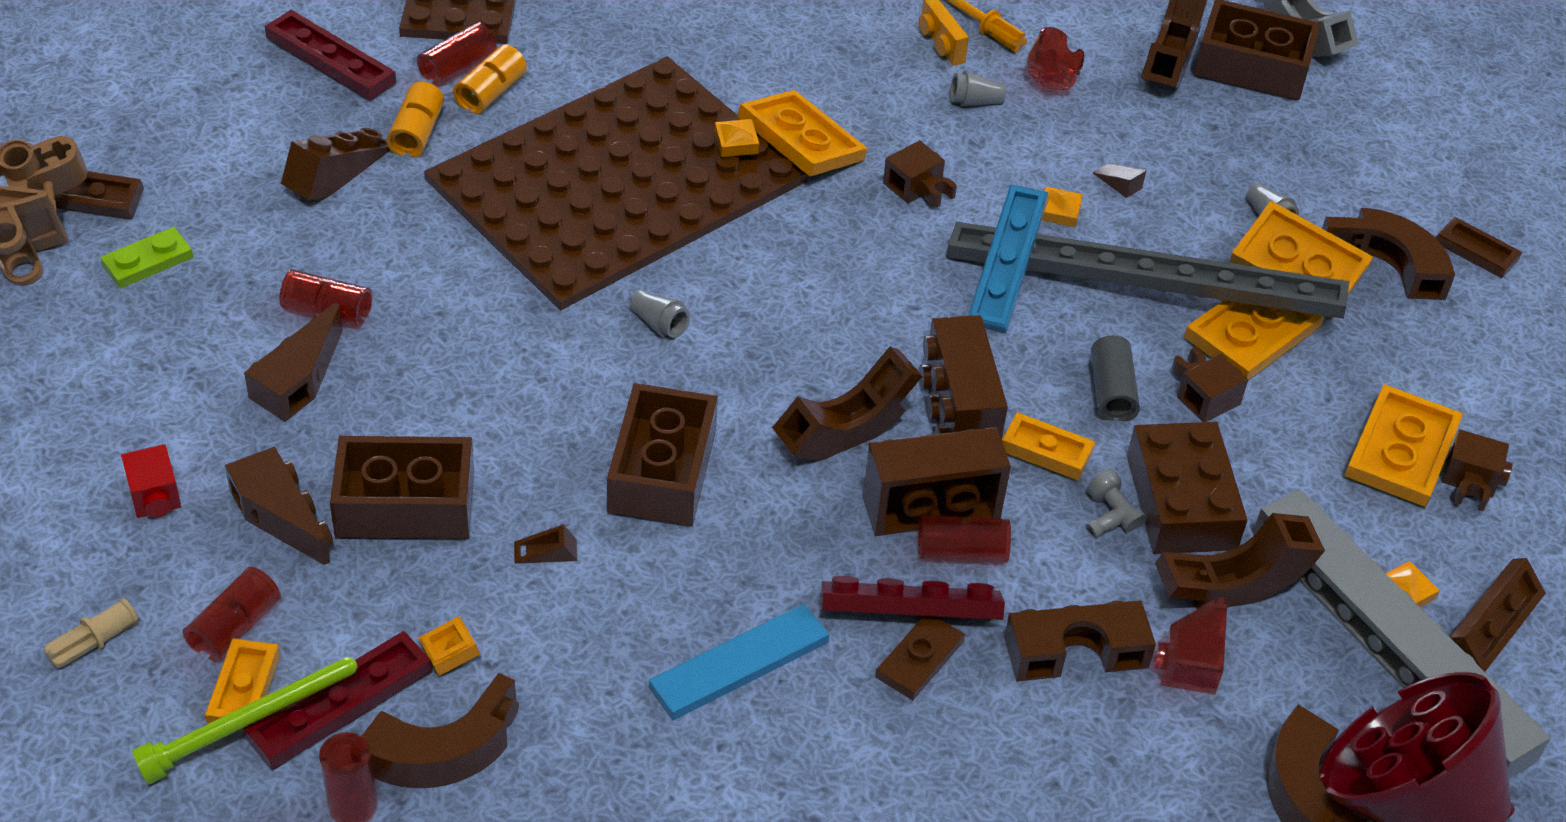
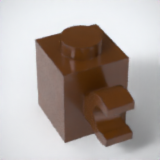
M920 140L886 157L883 184L907 204L925 196L932 206L939 207L941 205V193L946 194L950 199H954L957 188L954 181L943 177L945 160Z
M1194 347L1190 350L1188 357L1190 363L1184 361L1179 355L1175 356L1172 370L1178 377L1182 378L1177 398L1202 422H1207L1241 405L1248 379L1240 369L1231 364L1222 354L1206 361L1204 353Z
M1461 429L1458 430L1448 455L1442 481L1444 484L1458 488L1454 497L1456 504L1461 505L1465 495H1472L1479 501L1478 510L1484 511L1490 497L1493 498L1498 485L1503 487L1507 485L1513 466L1512 462L1506 461L1509 448L1508 443Z

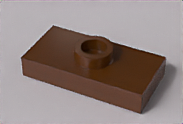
M923 616L876 669L875 678L913 701L962 645L965 634L936 616Z

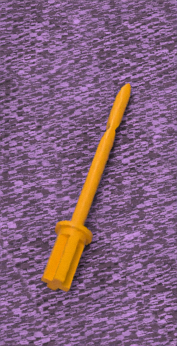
M946 0L980 23V34L990 35L1014 52H1019L1020 47L1026 45V33L1001 18L999 11L991 10L985 14L965 0Z

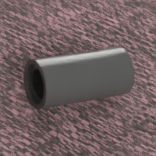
M1110 335L1102 337L1095 341L1091 347L1098 414L1103 420L1114 421V418H1118L1119 421H1130L1140 411L1131 344L1121 336Z

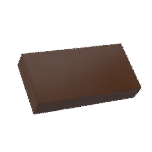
M1454 217L1436 236V239L1445 249L1500 278H1503L1522 255L1520 250L1457 217Z

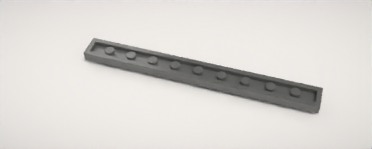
M956 221L948 244V257L985 263L996 227ZM1037 234L1027 270L1039 271L1045 274H1059L1078 277L1084 280L1091 279L1117 283L1123 286H1136L1155 289L1161 292L1181 293L1200 298L1220 299L1239 304H1252L1284 311L1290 310L1344 319L1350 282Z

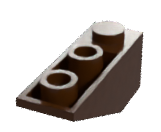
M361 128L360 131L350 133L339 131L335 135L323 137L312 135L309 139L291 141L281 184L308 200L330 197L383 157L390 149L387 141L382 138L383 135L379 131L370 128Z
M333 303L322 313L315 315L309 323L292 336L285 338L278 347L261 360L254 362L244 372L249 399L286 422L316 398L343 332L338 304Z
M272 447L225 465L229 490L247 522L323 565L330 563L328 547L334 545L331 532L324 520L317 522L314 516L316 515L314 502L307 490L300 492L297 486L299 485V479L290 460L283 462L277 449Z

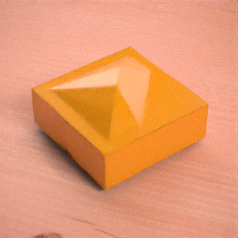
M752 119L715 122L714 133L721 157L759 154V141Z
M1045 187V192H1048V202L1042 220L1076 227L1083 194Z
M1411 561L1386 573L1403 591L1411 596L1419 607L1435 600L1440 590Z
M460 616L418 637L424 651L431 659V663L438 676L480 655L476 643Z

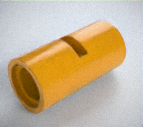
M507 44L500 45L453 87V96L457 104L466 110L471 108V112L477 115L480 114L525 74L527 65L524 57L513 46Z
M423 81L415 82L409 87L386 139L389 149L394 154L404 155V153H410L409 156L419 157L423 153L444 104L443 93L438 87Z

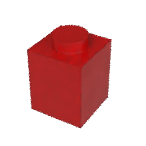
M166 444L121 454L137 518L145 516L161 517L169 513L170 510L181 508Z

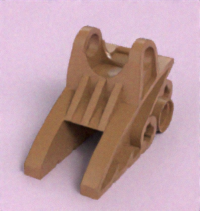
M57 136L33 146L24 140L15 139L4 143L0 147V176L4 175L9 185L0 186V271L14 285L25 286L37 282L42 277L44 270L36 252L66 243L69 240L57 215L54 196L80 185L86 179L88 173L79 148L72 138ZM24 262L34 264L33 270L26 276L19 277L13 275V270L17 265Z

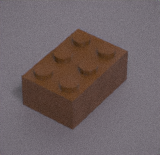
M1215 0L1202 39L1194 75L1300 100L1321 23L1229 1Z
M982 316L932 318L930 335L923 338V352L926 363L919 367V373L923 376L919 381L921 389H929L927 413L930 420H937L938 426L935 427V434L997 427L1002 440L1008 406Z
M638 383L633 384L607 476V513L693 526L716 434L718 396Z
M1218 422L1134 425L1127 459L1141 510L1147 516L1145 526L1153 554H1162L1163 552L1229 551L1238 547L1248 519Z
M997 427L969 429L944 434H928L920 437L888 439L869 443L863 500L874 536L1001 520L1011 465Z
M339 435L330 498L335 538L469 539L475 472L472 437Z

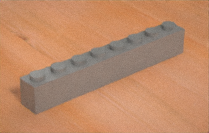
M1298 489L1260 509L1253 531L1254 535L1272 513L1309 516L1325 552L1298 581L1403 688L1421 680L1447 673L1472 672L1483 675L1500 696L1508 778L1514 777L1539 761L1551 739L1543 731L1540 724L1530 718L1509 697L1506 690L1497 685L1476 664L1475 660L1465 653L1444 632L1443 628L1434 622L1413 601L1411 596L1403 591L1382 570L1377 562L1371 560L1353 542L1348 533L1342 531L1323 512L1316 502H1313L1301 489Z

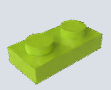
M173 226L100 257L103 268L119 289L190 260L194 256L192 248Z

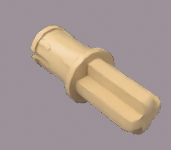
M122 598L116 604L90 619L87 617L81 618L79 626L48 643L44 647L45 654L53 666L62 668L96 647L99 650L104 649L105 642L133 625L139 624L138 616L131 604L125 598Z

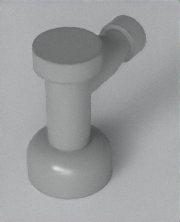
M1112 469L1098 474L1087 487V492L1095 501H1106L1113 509L1105 513L1098 520H1093L1086 524V529L1089 532H1093L1092 536L1095 539L1102 536L1103 532L1112 530L1120 525L1128 533L1143 526L1147 520V516L1141 509L1135 510L1120 492L1121 479Z

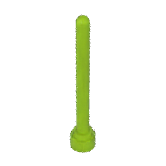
M345 657L166 745L163 741L154 745L149 741L132 750L137 766L148 785L168 776L166 771L174 768L173 762L353 675L357 670V663L353 658Z

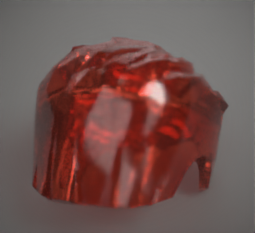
M1043 27L1028 53L1026 64L1029 74L1043 87L1054 90H1066L1074 85L1077 76L1080 75V70L1084 63V51L1079 48L1076 52H1072L1067 44V35L1062 30L1054 27Z

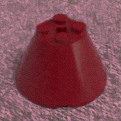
M1454 672L1437 675L1397 691L1402 699L1379 713L1372 706L1355 719L1332 744L1321 765L1320 779L1325 784L1329 796L1336 802L1372 822H1506L1515 811L1510 798L1500 696L1488 679L1477 673Z

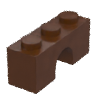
M1142 600L1128 602L1112 601L1107 604L1087 606L1069 605L1063 608L1045 610L1026 609L1020 612L1009 613L1004 635L1016 682L1061 677L1067 654L1065 648L1069 646L1079 645L1093 650L1100 657L1105 673L1149 668L1156 646Z

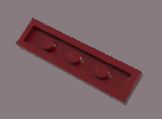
M292 9L265 25L266 38L369 100L396 83V73L393 69Z
M835 576L832 578V581H822L821 587L822 610L1004 620L1005 601L1001 591L994 590V586L985 583H970L967 585V589L949 588V584L942 581H924L922 586H906L904 581L894 578H882L877 580V584L859 583L858 578L851 576Z
M402 631L356 659L357 670L353 675L243 728L245 739L268 767L273 770L432 671L431 659L405 631Z

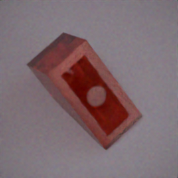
M1218 597L1174 622L1170 626L1166 642H1157L1154 668L1162 670V686L1216 695L1224 671L1228 598Z

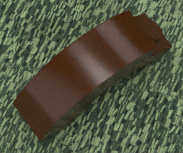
M1169 0L1156 42L1151 43L1142 79L1179 88L1200 32L1208 0Z
M1361 208L1358 218L1325 217L1322 229L1365 253L1387 262L1395 268L1402 278L1407 299L1446 300L1455 277L1453 265L1442 244L1423 227L1394 213L1372 208Z
M889 346L865 377L850 391L835 399L823 402H816L797 396L773 425L772 429L794 456L809 460H825L877 438L891 427L906 411L900 403L923 376L900 349Z
M1272 513L1252 538L1232 550L1214 555L1163 552L1155 562V565L1169 598L1193 600L1197 611L1201 612L1253 604L1278 593L1302 577L1321 557L1325 549L1309 516Z
M498 673L466 715L455 722L443 726H415L384 711H380L354 744L357 770L384 783L406 788L446 786L479 773L492 764L508 747L506 728L515 719L519 708V703L516 701L515 680Z
M1299 704L1284 722L1267 768V788L1277 816L1281 822H1368L1332 799L1320 779L1319 766L1334 743L1339 729Z

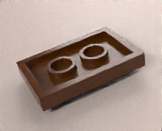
M406 0L399 27L400 37L508 44L516 0Z

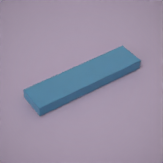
M1013 184L1009 186L968 315H981L985 328L1003 333L1008 331L1048 202V192Z
M802 604L649 679L648 688L673 721L829 643V634L808 607Z

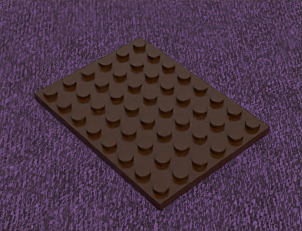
M668 56L424 171L425 180L560 311L807 182V174L781 152L777 151L775 147L758 133L756 134L759 141V154L721 157L714 133L715 122L741 119Z

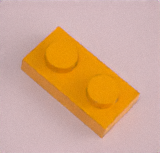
M923 0L922 14L918 19L922 34L931 37L935 42L937 53L940 56H945L952 66L965 63L969 41L968 35L940 0Z
M1019 412L1016 413L1002 438L1007 454L1079 481L1096 443V441Z
M232 638L205 713L207 724L268 694L281 656L278 644Z

